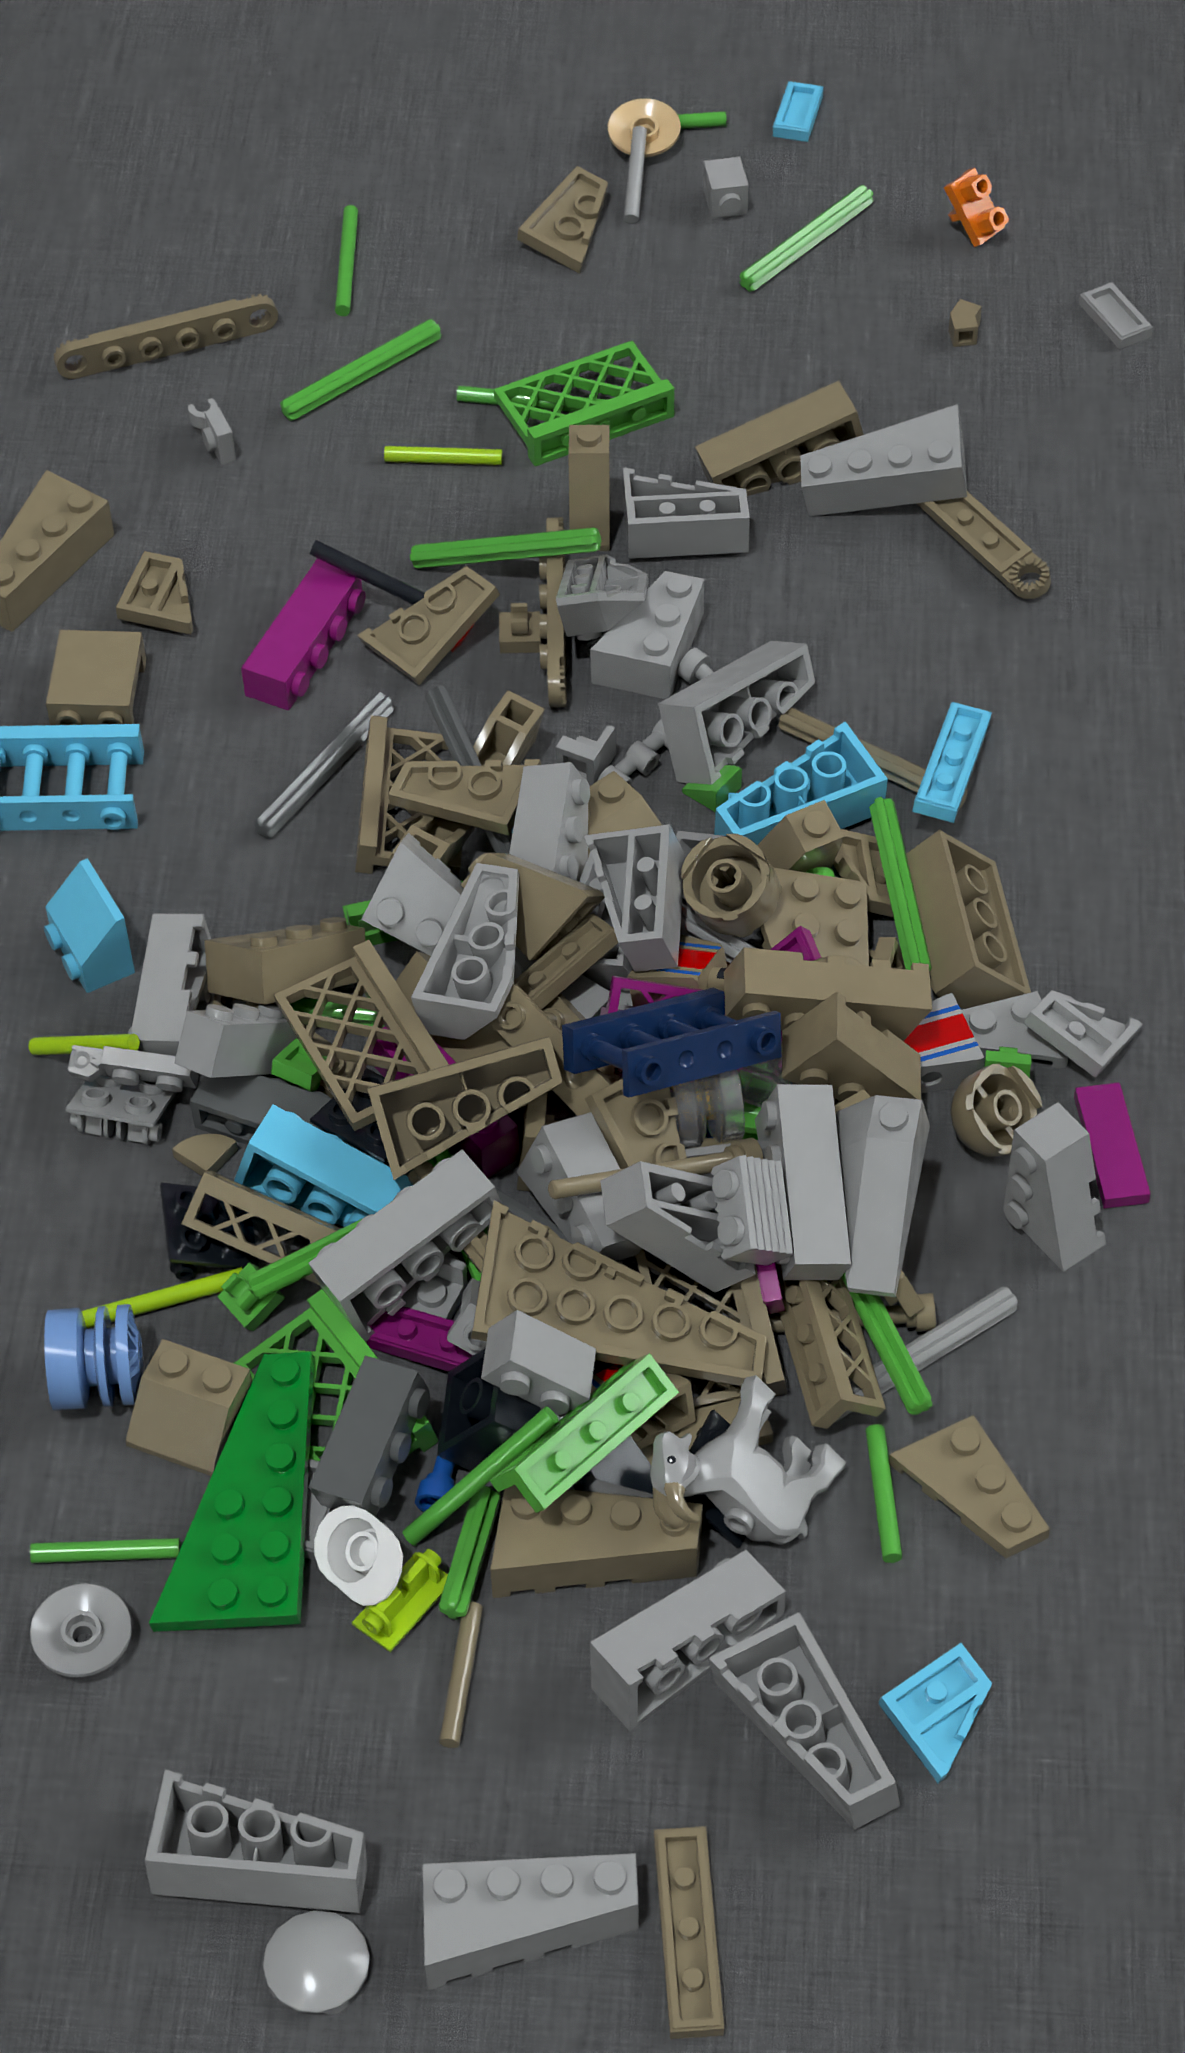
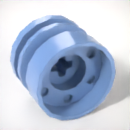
M130 1304L117 1305L115 1327H111L108 1308L106 1306H98L93 1329L86 1328L85 1319L80 1308L47 1310L44 1327V1350L47 1388L52 1410L86 1409L91 1386H98L99 1395L104 1407H113L115 1385L118 1384L122 1404L124 1406L135 1405L140 1380L143 1375V1351L141 1334L134 1320L132 1306Z

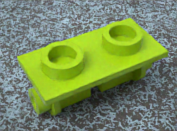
M427 1549L424 1553L415 1552L402 1567L398 1584L390 1596L377 1605L366 1606L353 1620L352 1625L391 1653L442 1596L448 1574L438 1568L442 1563L439 1555L431 1549Z

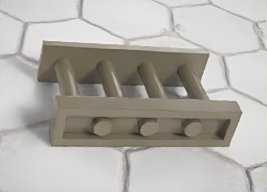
M513 984L498 1017L490 1022V1024L511 1046L550 1037L563 1083L552 1088V1090L577 1116L590 1113L591 1110L584 1098L623 1079L622 1069L608 1065L577 1074L564 1070L562 1025L586 1018L562 993L556 996L543 1009H540L517 984Z

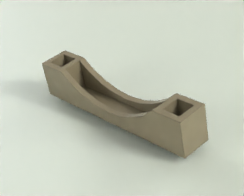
M507 690L489 715L473 746L481 765H485V760H502V765H519L536 741L545 709ZM426 814L421 820L410 826L400 842L410 833L420 842V846L448 867L476 827ZM400 842L397 844V846L395 847V849L392 851L389 864H390V862H391V860H392V858H393V856H394V854H395V852H396V850H397V848H398Z

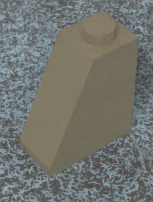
M569 425V530L597 528L602 540L600 550L598 551H610L609 425Z
M822 800L786 815L757 846L764 853L772 867L806 872L816 867L832 868L845 836L826 801Z
M508 853L482 854L470 865L468 869L470 874L460 884L465 888L476 863L518 869L520 876L516 946L530 961L541 958L584 921L605 898L604 894L596 888Z

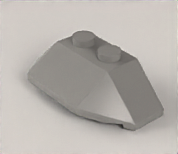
M609 555L568 560L556 596L557 608L566 636L577 635L578 640H591L601 637L602 632L610 630L645 601L649 584L648 574L628 564L616 563V559Z

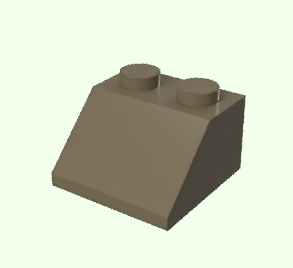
M162 1339L141 1377L125 1441L126 1446L212 1476L252 1383L250 1369Z

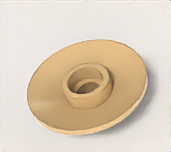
M635 99L626 102L612 113L608 122V134L611 142L616 148L630 155L633 128L636 126L645 127L647 129L645 157L656 156L669 150L677 142L681 130L680 119L674 109L664 102L655 99Z

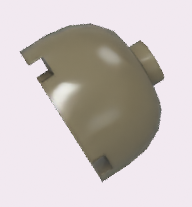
M1001 1063L985 1066L963 1079L952 1097L950 1108L952 1126L959 1139L969 1149L987 1157L1011 1155L1014 1129L1035 1117L1037 1109L1042 1107L1041 1097L1033 1081L1021 1069L1014 1066L1006 1068L1000 1065Z

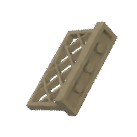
M371 715L366 742L355 872L372 874L373 865L388 866L392 852L384 851L385 844L396 837L401 840L410 826L426 815L406 809L412 816L399 824L388 813V811L396 807L390 804L388 796L394 784L390 779L399 774L405 761H422L424 759L427 761H442L435 754L440 749L448 750L442 734L387 727L388 717ZM393 743L411 745L417 752L404 759L393 749ZM462 848L448 866L451 869L450 872L454 875H459Z
M370 940L353 947L355 957L274 994L276 1004L354 1131L376 1121L372 1106L356 1112L351 1104L356 1091L368 1093L367 1088L380 1085L361 1080L367 1065L388 1069L383 1083L394 1081L397 1071L415 1075L449 1065ZM350 975H353L358 982L353 995L332 991L336 982ZM304 997L318 999L312 1014L294 1011L290 1004ZM327 1002L348 1006L343 1020L322 1016ZM357 1008L377 1012L373 1026L352 1022ZM317 1027L338 1031L332 1046L312 1041ZM347 1033L368 1037L362 1052L341 1048ZM377 1039L397 1044L398 1047L393 1058L372 1054ZM336 1059L358 1063L352 1078L334 1075L331 1072Z
M642 1248L639 1254L636 1255L639 1272L645 1276V1281L652 1284L649 1272L651 1271L659 1276L654 1283L655 1286L662 1288L665 1281H668L687 1292L684 1298L685 1301L691 1303L693 1298L696 1297L715 1308L716 1312L724 1313L740 1322V1324L767 1337L762 1381L775 1393V1396L787 1394L766 1304H763L756 1264H754L756 1275L731 1285L721 1302L700 1291L699 1289L702 1285L697 1281L690 1285L672 1275L671 1272L674 1267L666 1264L665 1268L662 1269L648 1261ZM733 1297L737 1311L728 1307ZM708 1380L709 1383L702 1394L693 1398L694 1410L741 1398V1386L734 1387L728 1383ZM716 1386L723 1389L722 1391L712 1393Z

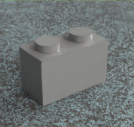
M516 1310L488 1328L481 1379L500 1387L507 1394L518 1396L539 1406L541 1410L547 1406L556 1415L561 1417L590 1399L596 1348Z

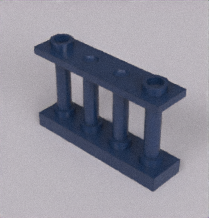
M714 987L562 1025L564 1070L577 1074L608 1065L618 1067L623 1071V1095L629 1098L782 1057L781 1013L771 1011L740 1020L725 1016L724 991Z

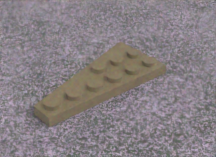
M773 867L782 889L775 911L760 926L764 937L763 949L770 950L801 925L810 930L822 958L827 957V955L845 956V964L869 966L866 882ZM834 1098V1106H835V1105H837L838 1103H840V1101H839L838 1099H836V1098Z
M495 1200L493 1201L471 1339L487 1341L488 1328L514 1311L519 1310L596 1348L595 1360L626 1365L650 1353L665 1373L742 1386L746 1377L756 1375L762 1380L766 1336L716 1311L709 1313L685 1301L684 1295L670 1288L665 1291L645 1281L644 1275L579 1242L571 1244L548 1232L549 1227L533 1219L530 1223L508 1212L509 1207Z

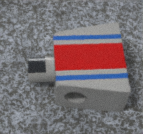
M953 993L933 1000L930 1013L903 1041L921 1054V1093L957 1089L963 1079L984 1067L985 1057Z

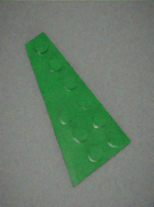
M311 1351L263 1355L149 1621L153 1632L301 1624L315 1364Z

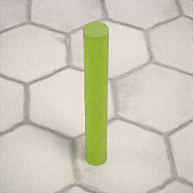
M385 446L384 448L385 462L502 465L503 458L502 449Z
M136 1034L34 1037L29 1041L28 1048L32 1055L71 1054L73 1045L98 1049L108 1046L137 1051L140 1046V1040Z

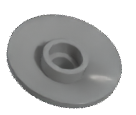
M75 1584L56 1591L42 1602L32 1619L30 1639L35 1655L49 1670L68 1677H86L104 1671L122 1656L130 1641L132 1623L128 1608L123 1600L113 1591L95 1584ZM81 1634H90L92 1636L87 1641L75 1642V1639Z

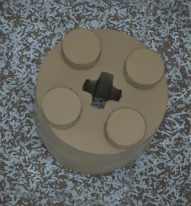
M726 834L724 837L715 839L710 837L702 840L689 852L681 868L683 894L687 903L703 923L715 932L736 937L749 936L772 916L777 907L782 889L777 873L761 849L745 836Z

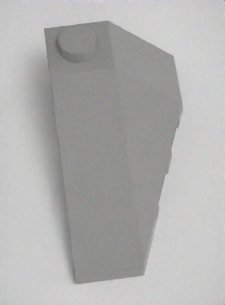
M476 863L411 996L415 1012L429 1034L465 1040L498 1017L514 983L520 876L518 869Z

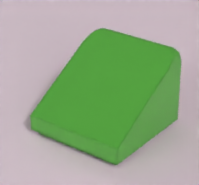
M725 765L719 771L721 776L712 785L687 783L682 788V793L715 812L718 806L728 800V793H736L741 788L742 769L738 766Z

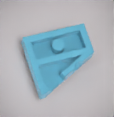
M960 1643L883 1695L878 1704L936 1782L939 1783L946 1777L992 1682L963 1644Z

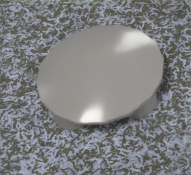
M314 1910L296 1915L277 1928L266 1946L263 1968L269 1992L283 2004L299 2012H324L329 2015H335L346 2009L349 2000L357 1994L367 1978L370 1956L365 1937L352 1921L335 1912Z

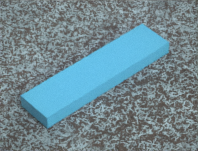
M951 702L916 795L912 812L954 823L992 715L991 712Z

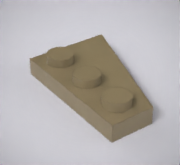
M576 166L518 229L517 240L580 274L606 196L608 182Z
M525 759L524 765H502V760H485V765L460 766L457 761H405L388 793L390 804L509 836L514 827L523 767L541 765L540 759Z

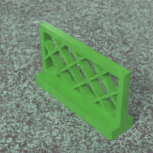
M629 341L495 388L494 398L527 445L528 458L536 467L569 455V425H609L611 440L674 417L675 388L668 379L661 381L635 343ZM628 356L634 363L632 368L613 365L614 361ZM588 370L600 373L597 381L578 376L580 373ZM608 375L626 379L623 387L604 382ZM633 381L649 384L637 390L630 389ZM551 383L565 385L562 393L546 390L544 387ZM573 387L591 391L588 399L572 396L570 393ZM599 393L614 396V398L603 402L595 401ZM517 395L531 397L527 406L511 402L509 398ZM538 399L556 403L553 412L535 408ZM564 405L581 409L566 415L561 414ZM529 418L545 421L530 428L527 426Z
M323 1289L307 1299L310 1305L309 1309L234 1362V1364L250 1369L253 1381L255 1375L251 1369L261 1362L264 1354L309 1352L292 1349L295 1337L312 1326L319 1335L316 1351H311L315 1360L312 1412L316 1393L339 1395L335 1416L312 1414L311 1424L333 1426L334 1429L352 1387V1377L355 1380L365 1355L376 1359L379 1358ZM326 1345L333 1353L325 1352ZM322 1363L342 1364L345 1367L342 1385L318 1383ZM425 1416L421 1419L417 1418L410 1435L411 1448L409 1454L418 1447L424 1453L439 1442L428 1419ZM310 1446L309 1459L320 1461L319 1457L322 1456L325 1447Z

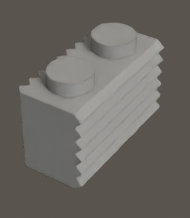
M743 1155L713 1167L711 1174L714 1176L712 1190L716 1196L714 1199L717 1203L715 1210L719 1213L716 1220L720 1222L717 1229L719 1240L722 1242L720 1248L723 1250L721 1257L724 1260L767 1266L792 1256L793 1249L781 1161L774 1162V1160Z

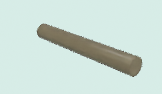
M470 1602L467 1615L461 1617L439 1740V1743L447 1748L459 1747L483 1611V1606L476 1602Z

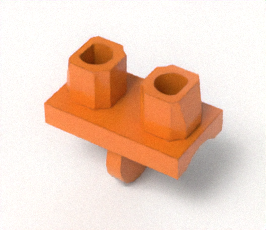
M975 168L968 169L959 178L943 187L954 207V210L948 214L951 222L961 221L974 247L982 245L1005 227L1004 225L1009 222L1004 208L995 207L989 196L992 185L987 175H978Z

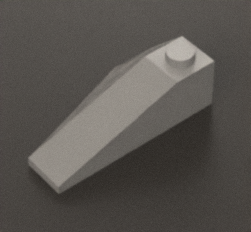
M875 1095L836 1112L851 1265L845 1271L849 1292L896 1297L930 1124L922 1100Z

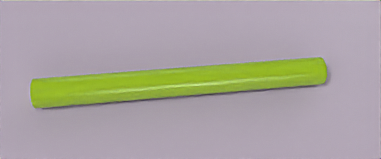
M242 1267L101 1306L108 1308L110 1321L114 1322L117 1305L130 1304L133 1314L136 1316L220 1293L223 1291L221 1286L233 1273L239 1274ZM98 1306L82 1311L87 1329L94 1327Z

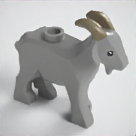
M756 1375L744 1379L740 1390L741 1401L738 1412L726 1432L702 1446L695 1454L689 1452V1445L692 1439L690 1433L679 1438L672 1432L665 1431L655 1437L650 1476L653 1486V1507L660 1520L676 1528L682 1526L683 1520L689 1523H697L700 1517L688 1507L684 1497L706 1495L725 1515L724 1523L729 1529L738 1534L746 1535L753 1541H770L778 1545L787 1543L796 1536L799 1539L805 1538L808 1529L804 1517L809 1510L811 1501L817 1494L828 1489L834 1478L843 1470L846 1464L828 1444H821L814 1448L812 1455L813 1466L811 1467V1464L808 1462L811 1450L794 1436L787 1437L784 1440L782 1448L784 1466L766 1450L759 1447L760 1430L771 1413L767 1406L773 1400L775 1393Z

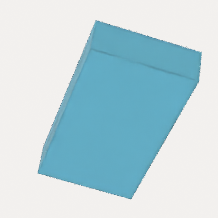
M788 81L773 125V137L808 142L823 98V86Z

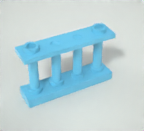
M140 725L0 726V767L25 766L22 796L0 797V831L137 829L138 819L133 794H124L127 765L143 764L144 760ZM85 765H110L107 795H82ZM43 766H68L65 795L39 796Z

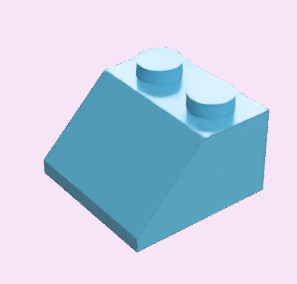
M88 858L82 860L45 906L49 924L43 928L53 950L60 948L64 954L61 959L69 978L72 981L78 978L86 993H89L135 973L125 918Z

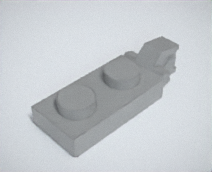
M73 1045L68 1072L71 1076L90 1082L99 1076L106 1077L108 1075L112 1076L111 1080L116 1083L134 1086L138 1085L139 1080L155 1082L156 1087L171 1092H181L183 1087L197 1088L199 1073L174 1064L176 1056L108 1046L98 1049Z

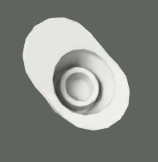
M354 1505L336 1508L329 1512L319 1524L314 1539V1556L319 1570L349 1598L363 1606L377 1605L387 1599L398 1584L402 1572L403 1554L399 1540L386 1524L380 1522L368 1511Z

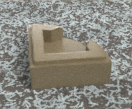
M220 1134L192 1136L172 1148L173 1157L201 1176L207 1171L216 1173L238 1151L236 1140Z

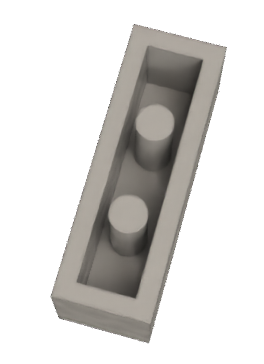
M235 1003L233 1008L230 1009L220 1005L208 1004L206 1010L187 1011L174 1064L210 1078L271 1074L272 1060L297 1037L277 1005L259 1004L258 1008Z

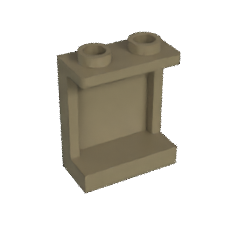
M60 630L46 700L50 725L134 724L132 710L139 672H145L146 666L142 632Z

